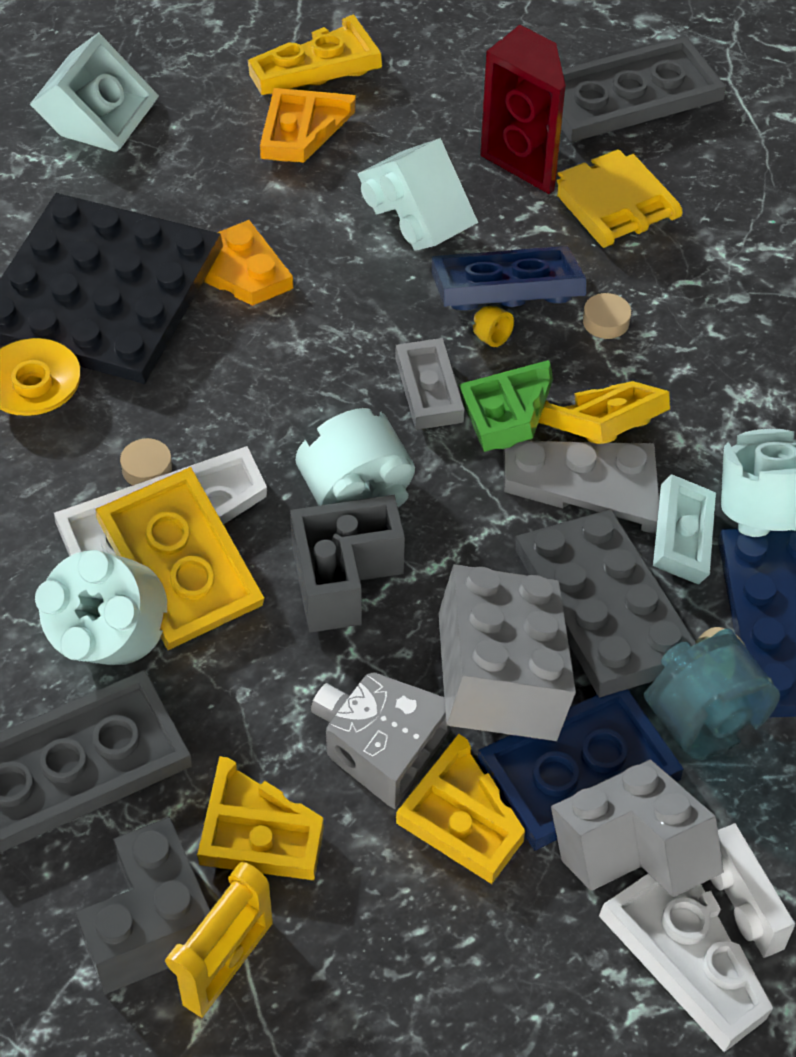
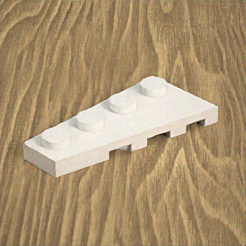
M248 446L55 512V522L69 556L89 550H98L116 555L96 519V508L189 467L194 471L222 523H227L267 497V486Z

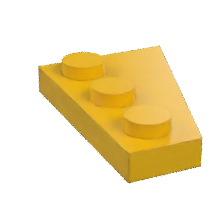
M353 14L343 18L342 27L329 32L328 29L323 27L311 32V41L301 45L288 42L249 59V75L261 95L272 94L274 88L292 89L305 85H321L331 79L348 75L361 76L367 73V71L382 68L381 52Z

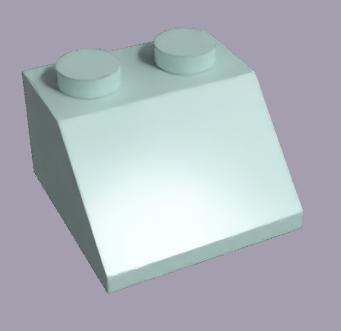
M98 32L69 54L30 105L60 136L116 152L121 149L159 95Z

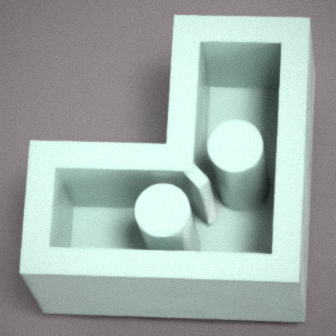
M441 138L401 151L357 173L362 183V195L368 205L373 207L376 215L396 209L400 218V230L404 238L412 244L414 251L436 246L478 223Z

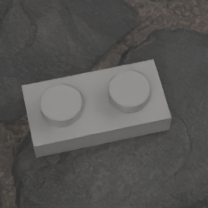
M443 338L396 345L395 358L415 430L464 423V407Z

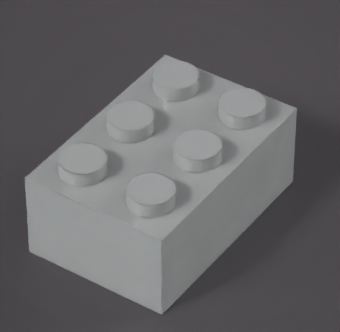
M453 564L438 613L446 726L557 741L576 693L559 581L546 579L538 575L526 576L494 571L486 567H468Z

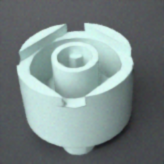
M359 408L341 413L317 428L321 436L310 447L306 440L299 447L296 454V465L319 506L395 495L397 507H400L408 499L409 495L406 488L414 476L415 466L386 415L380 412V416H374L369 408Z
M784 429L752 430L737 435L736 445L731 447L729 442H727L724 446L721 508L730 519L738 523L740 533L751 537H761L767 535L770 530L796 531V440H794V431Z
M98 550L82 551L73 554L53 569L47 580L38 587L35 594V603L39 609L41 625L47 639L56 650L71 660L106 665L130 664L147 655L156 646L163 632L160 630L163 612L167 613V596L164 587L157 575L149 567L132 559Z

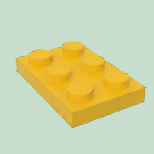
M191 467L96 508V519L115 554L149 567L161 581L167 596V613L163 612L160 630L163 631L161 639L167 650L175 648L263 606L265 599Z

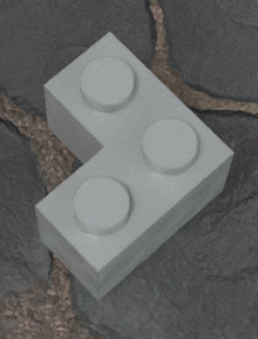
M651 759L640 765L632 766L623 773L591 788L583 789L574 796L551 806L561 860L590 891L642 867L674 898L724 873L716 816Z

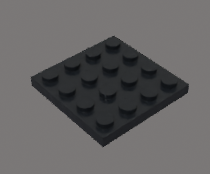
M55 193L0 278V345L6 346L19 340L31 338L56 341L74 353L81 367L145 384L223 248L221 233Z

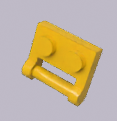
M240 862L230 874L228 880L231 885L184 945L176 944L165 959L168 968L177 976L182 1005L201 1018L204 1017L273 924L268 880L258 869L245 862Z

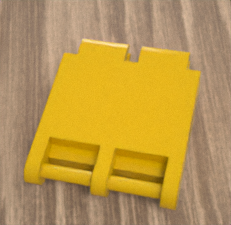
M619 149L591 159L592 164H595L591 167L584 162L557 173L561 177L557 179V196L603 248L613 245L614 239L633 231L637 234L643 233L649 229L650 224L665 218L675 220L683 214L680 203L634 154L625 156Z

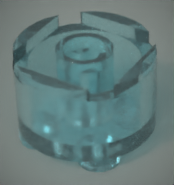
M729 628L717 632L712 637L692 647L688 642H681L669 649L661 659V663L665 668L644 693V699L680 748L686 754L689 753L695 760L713 758L741 743L736 733L749 723L757 730L773 713L780 699L779 691L774 686L771 678Z

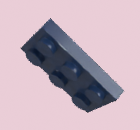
M568 246L431 256L432 275L444 307L451 306L456 310H472L477 308L479 304L497 302L502 306L515 307L523 305L526 300L545 299L551 303H565L572 300V297L586 296V276Z
M628 689L600 698L596 695L570 707L557 741L509 735L478 750V763L485 774L489 773L500 790L499 795L504 804L513 810L525 829V837L534 851L557 840L551 810L552 805L650 759L676 782L681 780L684 770Z

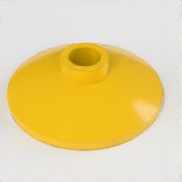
M41 338L19 340L0 349V410L14 415L31 416L50 412L66 403L76 392L81 379L79 362L74 353L56 341Z

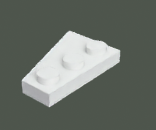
M647 874L605 902L599 917L722 1051L725 1052L768 1018L773 1007L739 944L731 942L718 917L721 909L712 892H705L700 884L673 898L652 876Z

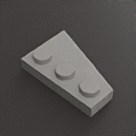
M523 441L504 449V492L559 508H564L571 504L596 511V513L611 509L618 518L642 524L641 531L656 534L659 493L654 443L595 444L591 442Z

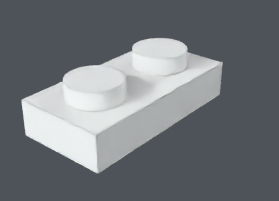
M734 823L719 829L718 836L724 873L710 879L718 890H725L735 908L734 916L740 932L746 940H754L763 958L785 950L795 922L737 825Z

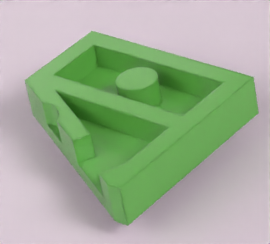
M549 360L458 384L462 403L484 452L493 449L510 448L516 443L533 439L553 382Z

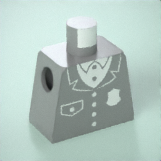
M375 672L366 674L351 695L328 683L324 684L316 694L311 706L313 714L330 722L326 730L327 754L330 759L394 809L397 808L451 731V726H446L444 697Z

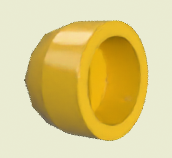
M491 305L482 307L474 315L473 332L484 343L492 347H499L511 335L514 327V317L508 311Z

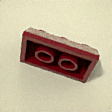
M521 24L486 51L480 156L550 195L555 190L566 85L557 44Z

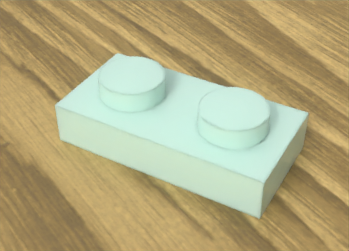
M673 474L661 484L653 560L654 567L698 585L710 575L716 492Z

